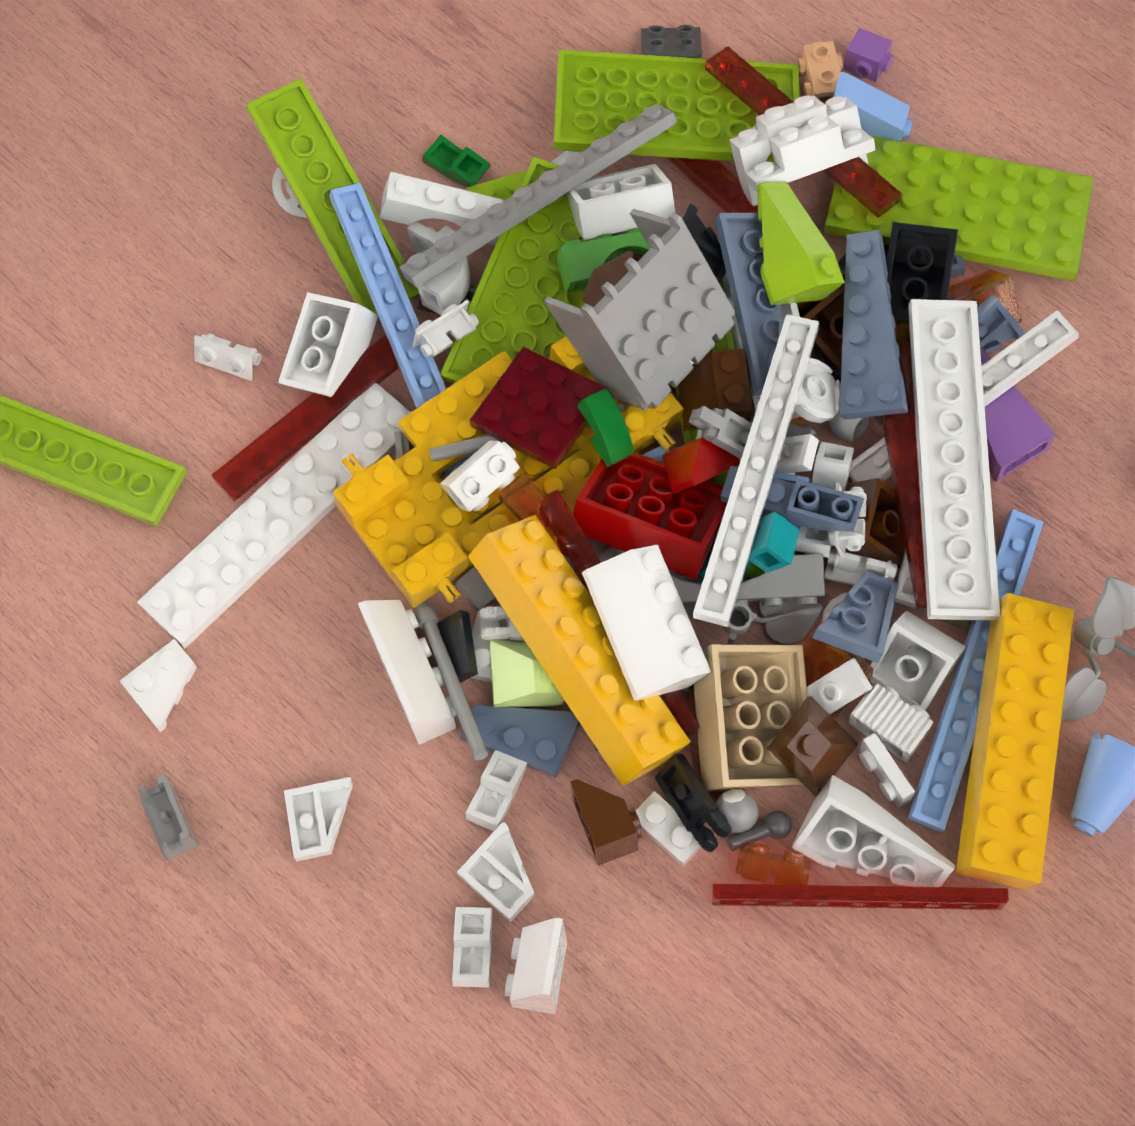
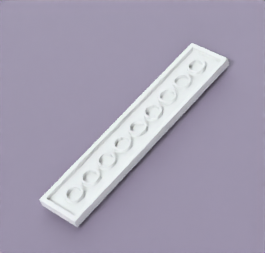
M911 299L908 310L928 619L996 621L1000 617L977 301Z
M373 382L137 601L139 606L185 649L336 507L333 491L348 482L352 477V474L342 463L343 458H348V455L353 453L358 462L365 468L372 466L388 454L390 456L396 450L394 432L401 431L398 427V421L411 412L376 382Z

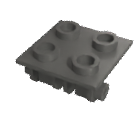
M653 25L641 29L642 55L702 58L700 27L680 25L677 28H664L660 25Z

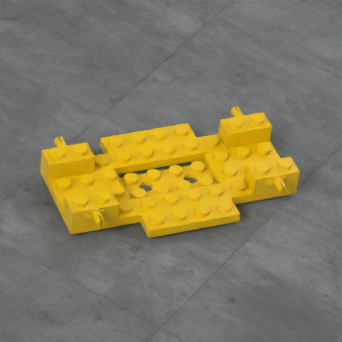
M567 336L551 345L550 357L548 359L596 382ZM505 351L493 357L398 421V427L415 448L395 461L388 454L372 466L365 468L362 467L353 453L349 454L348 458L344 457L342 463L352 474V477L348 482L333 491L335 505L413 609L438 591L442 592L449 603L453 602L454 598L456 600L460 596V593L451 582L474 567L468 555L488 533L534 515L537 516L556 546L576 533L569 530L576 499L602 459L589 440L595 432L592 428H587V426L562 461L564 462L559 464L556 470L512 448L517 456L514 460L520 467L513 473L515 478L502 489L496 488L489 494L490 500L477 511L460 510L440 485L446 479H440L439 476L442 475V472L468 454L432 462L429 449L486 436V434L471 427L470 418L511 364L512 360ZM671 393L656 409L650 406L646 411L613 398L616 405L621 403L624 405L625 411L621 414L629 431L634 452L639 453L656 440L665 452L670 451V448L673 449L677 443L668 432L680 424L684 408Z

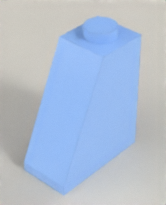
M840 72L833 97H846L857 105L863 131L871 136L900 142L903 137L909 138L913 123L912 119H907L909 105L848 73Z

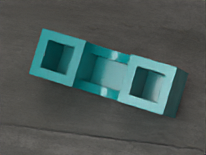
M776 512L762 517L742 582L745 580L751 563L766 573L790 565L800 529ZM716 538L698 574L703 579L708 567V563L713 551Z

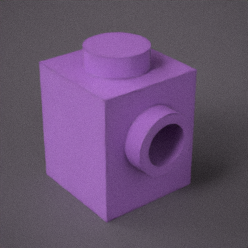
M859 28L846 50L844 69L857 74L859 77L877 82L882 71L887 72L894 58V55L890 54L892 41Z

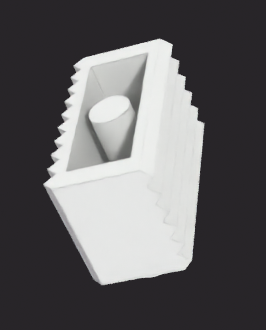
M874 682L873 688L865 694L851 713L848 723L867 737L876 733L889 752L907 763L929 733L934 722L929 719V714L920 706H909L908 703L899 699L900 695L895 689L888 685L881 687L878 683Z

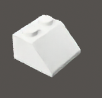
M906 611L894 623L888 633L884 653L879 663L872 661L865 676L873 684L875 682L881 687L888 685L895 689L900 695L899 699L908 703L909 706L918 705L926 711L951 674L966 646Z

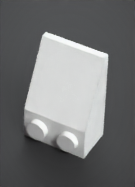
M307 292L278 383L332 397L369 346L378 315L358 303Z
M552 918L523 927L521 938H514L511 959L517 960L515 973L508 974L505 986V996L510 997V1003L513 1008L556 1014L567 947L563 919Z

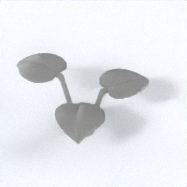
M669 570L671 576L682 581L698 585L703 583V578L699 575L694 580ZM783 600V606L762 607V601H760L759 609L763 615L761 618L756 613H752L747 605L735 603L728 627L723 626L725 631L730 634L727 645H734L736 636L744 634L749 629L752 621L758 624L766 623V633L773 641L783 645L795 644L804 639L810 632L823 609V605L819 601H817L818 604L797 605V600ZM693 604L683 605L689 620L695 619L693 618Z
M1106 577L1103 592L1094 608L1092 618L1081 620L1075 627L1074 638L1085 647L1082 650V654L1088 658L1092 669L1082 666L1066 679L1061 720L1085 718L1094 713L1104 700L1106 684L1098 678L1101 670L1094 654L1106 655L1115 647L1135 658L1134 650L1114 639V636H1121L1123 630L1135 627V587L1121 579Z

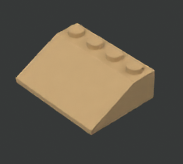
M711 644L703 647L702 651L711 673L694 683L701 781L707 791H728L730 789L748 790L804 786L767 749L807 698L803 645Z

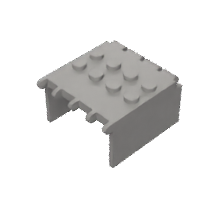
M633 209L629 214L650 247L649 251L638 262L633 258H629L624 263L628 272L615 286L606 282L601 287L605 296L594 308L589 304H584L580 309L551 297H547L544 303L596 382L607 387L613 398L646 411L650 406L656 409L672 392L668 384L674 388L677 387L691 372L693 365L690 360L694 364H698L715 346L713 339L720 341L734 326L735 323L731 317L735 314V311L683 219L677 213H672L666 219Z

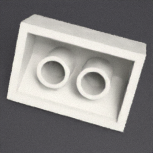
M656 164L590 178L567 192L576 228L583 240L591 241L602 234H624L630 229L638 228L629 214L633 209L666 219L672 213H675L672 184Z

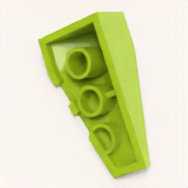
M787 182L760 183L757 186L758 220L762 223L763 236L759 239L760 249H763L764 263L760 267L761 278L770 304L780 305L824 300L845 283L833 250Z

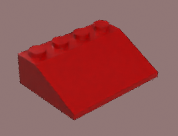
M634 452L631 456L609 467L601 459L576 499L569 530L624 552L658 545L669 570L696 580L717 536L727 503L721 501L720 498L723 486L708 480L674 494L670 486L665 464Z

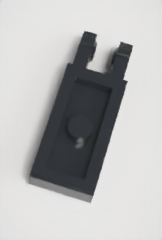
M674 754L657 773L655 780L686 830L692 833L701 848L711 853L718 847V841L714 837L713 832L704 824L707 822L714 833L723 838L731 833L732 827H730L726 817L717 811L718 807L684 754Z

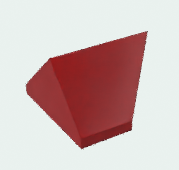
M702 437L662 454L670 486L674 494L728 471L731 466L736 467L740 464L738 457Z

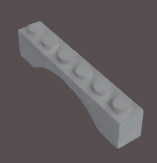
M823 554L793 555L790 565L769 573L765 572L759 577L742 582L735 603H743L748 606V602L762 601V607L783 606V600H797V605L818 604L817 599L824 598ZM671 576L683 605L693 604L694 609L702 585L682 581Z

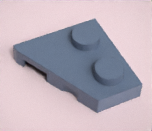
M993 294L977 307L980 347L986 352L991 353L1001 349L1002 342L1012 338L1018 339L1025 334V331Z

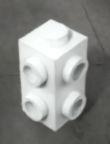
M488 441L442 481L440 485L460 510L477 511L490 500L488 495L496 488L502 489L515 478L513 473L520 468L514 460L517 456L507 443Z

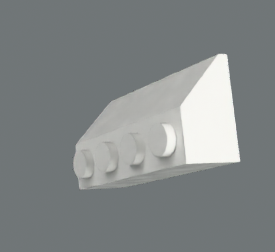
M658 545L629 550L582 572L634 701L688 688L711 673Z
M369 600L358 603L368 631L418 744L420 745L456 729L453 717L457 716V712L451 697L444 698L440 687L445 685L438 666L431 669L427 660L428 657L432 656L425 637L417 638L414 629L418 628L419 624L412 609L410 608L405 611L401 600Z

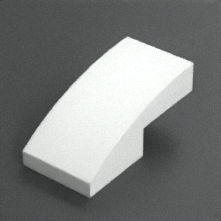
M495 750L481 776L480 786L465 813V820L495 831L503 822L526 770L527 762Z
M456 907L453 937V987H489L492 908Z

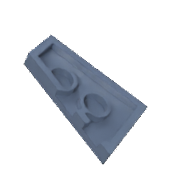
M866 571L850 589L842 602L833 609L825 622H822L816 629L812 638L879 663L885 649L898 582Z
M474 705L471 711L486 750L493 753L497 750L527 762V767L554 778L557 777L580 726V722L574 713L570 711ZM462 730L460 738L468 742L464 730Z

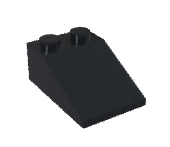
M893 222L886 265L888 272L887 282L891 292V311L895 321L909 322L908 305L911 299H948L958 229Z

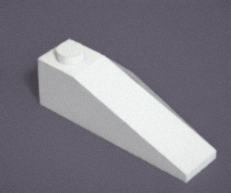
M834 775L829 778L815 798L792 844L793 849L822 866L835 869V866L838 865L857 870L856 874L868 877L869 874L889 878L893 884L936 894L955 869V865L866 794Z

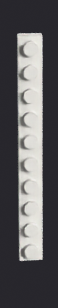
M786 314L693 611V618L725 627L729 625L818 332L819 321Z

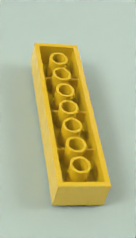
M537 516L528 517L486 534L468 555L469 559L622 786L627 785L668 762L674 754H678L691 741L659 695L634 701L591 595Z
M1007 593L999 599L1000 617L996 621L990 620L956 874L1026 890L1041 884L1074 610Z

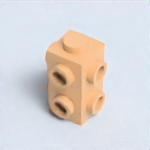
M833 41L814 42L803 45L802 58L797 60L799 76H804L805 78L803 94L804 96H815L822 103L826 104V101L834 96L839 75L843 69L841 53H836Z

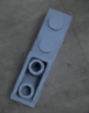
M730 467L720 496L723 502L728 503L738 467ZM773 478L761 518L776 512L796 526L820 530L854 532L864 498L799 479L794 484Z

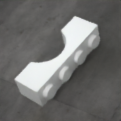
M390 172L383 191L379 218L406 225H411L418 220L434 218L447 220L461 227L465 222L476 219L486 213L490 206L502 203L505 200ZM499 236L487 244L495 246Z

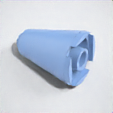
M1095 732L1090 739L1070 817L1075 820L1073 826L1092 837L1095 832L1103 834L1135 799V747L1108 734H1105L1103 739H1101L1099 732Z

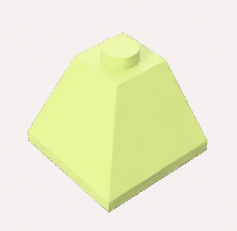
M489 641L493 707L562 706L565 700L525 641Z

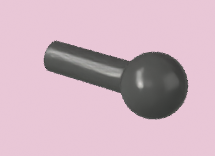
M782 811L770 812L765 817L764 823L752 827L745 832L728 837V846L732 851H735L768 836L773 839L785 838L792 828L791 819Z

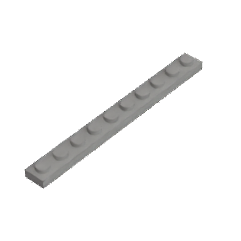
M659 104L647 107L637 118L620 124L617 130L610 135L595 140L591 147L583 152L571 155L564 164L554 170L544 172L537 181L529 186L517 189L513 196L502 203L490 206L486 213L476 219L465 222L453 234L438 239L434 246L423 253L411 256L407 263L399 267L404 278L418 288L676 124L677 120L674 112Z

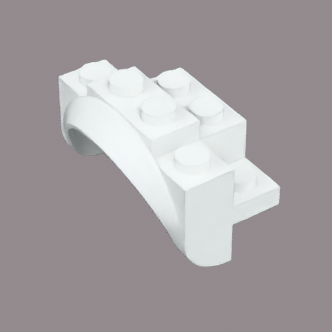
M807 95L797 98L794 103L782 107L769 108L765 111V114L756 117L757 124L753 129L744 130L739 133L738 137L730 139L739 181L752 206L758 205L757 186L760 183H789L853 158L855 159L856 166L860 167L868 164L866 153L876 150L874 138L861 129L857 105L846 97L841 96L830 98L824 104L815 96ZM772 152L774 162H766Z

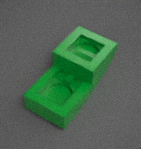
M441 134L422 157V161L425 164L467 187L476 185L491 166L489 162L467 146L462 150Z
M607 388L582 399L577 407L595 432L589 440L607 467L631 456L634 453L629 431L618 406Z

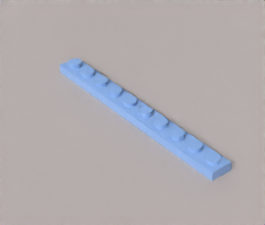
M361 183L333 189L330 191V200L414 404L418 408L444 391L446 387L434 358L431 355L425 357L420 351L421 344L415 348L412 347L416 333L415 330L419 326V322ZM473 452L443 471L444 476H449L454 469L460 467L473 455Z
M1012 509L1007 514L995 550L999 599L1007 593L1020 596L1044 523L1015 509ZM972 620L964 645L966 648L960 657L907 818L939 833L946 828L974 741L990 620Z

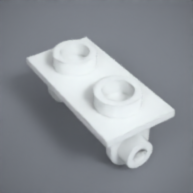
M466 300L460 305L454 303L447 307L441 313V317L435 321L427 320L419 325L415 330L416 333L412 347L415 348L421 344L420 351L425 357L430 355L435 357L452 345L453 342L447 336L448 333L456 341H459L475 331L479 321L473 313L468 315L466 312L469 301Z
M211 333L208 335L203 334L201 337L194 336L195 362L252 381V366H258L261 361V354L257 353V349L248 348L240 344H236L232 348L231 341L216 337Z
M836 483L835 490L843 492L840 484ZM852 487L850 491H844V493L864 498L859 517H866L867 495L864 493V490L861 487ZM864 519L857 520L854 532L829 530L830 544L836 546L841 558H845V548L850 551H859L861 546L864 545Z
M832 549L830 550L824 579L854 586L862 575L869 571L894 581L897 564L891 563V560L885 562L845 552V558H841L838 550Z

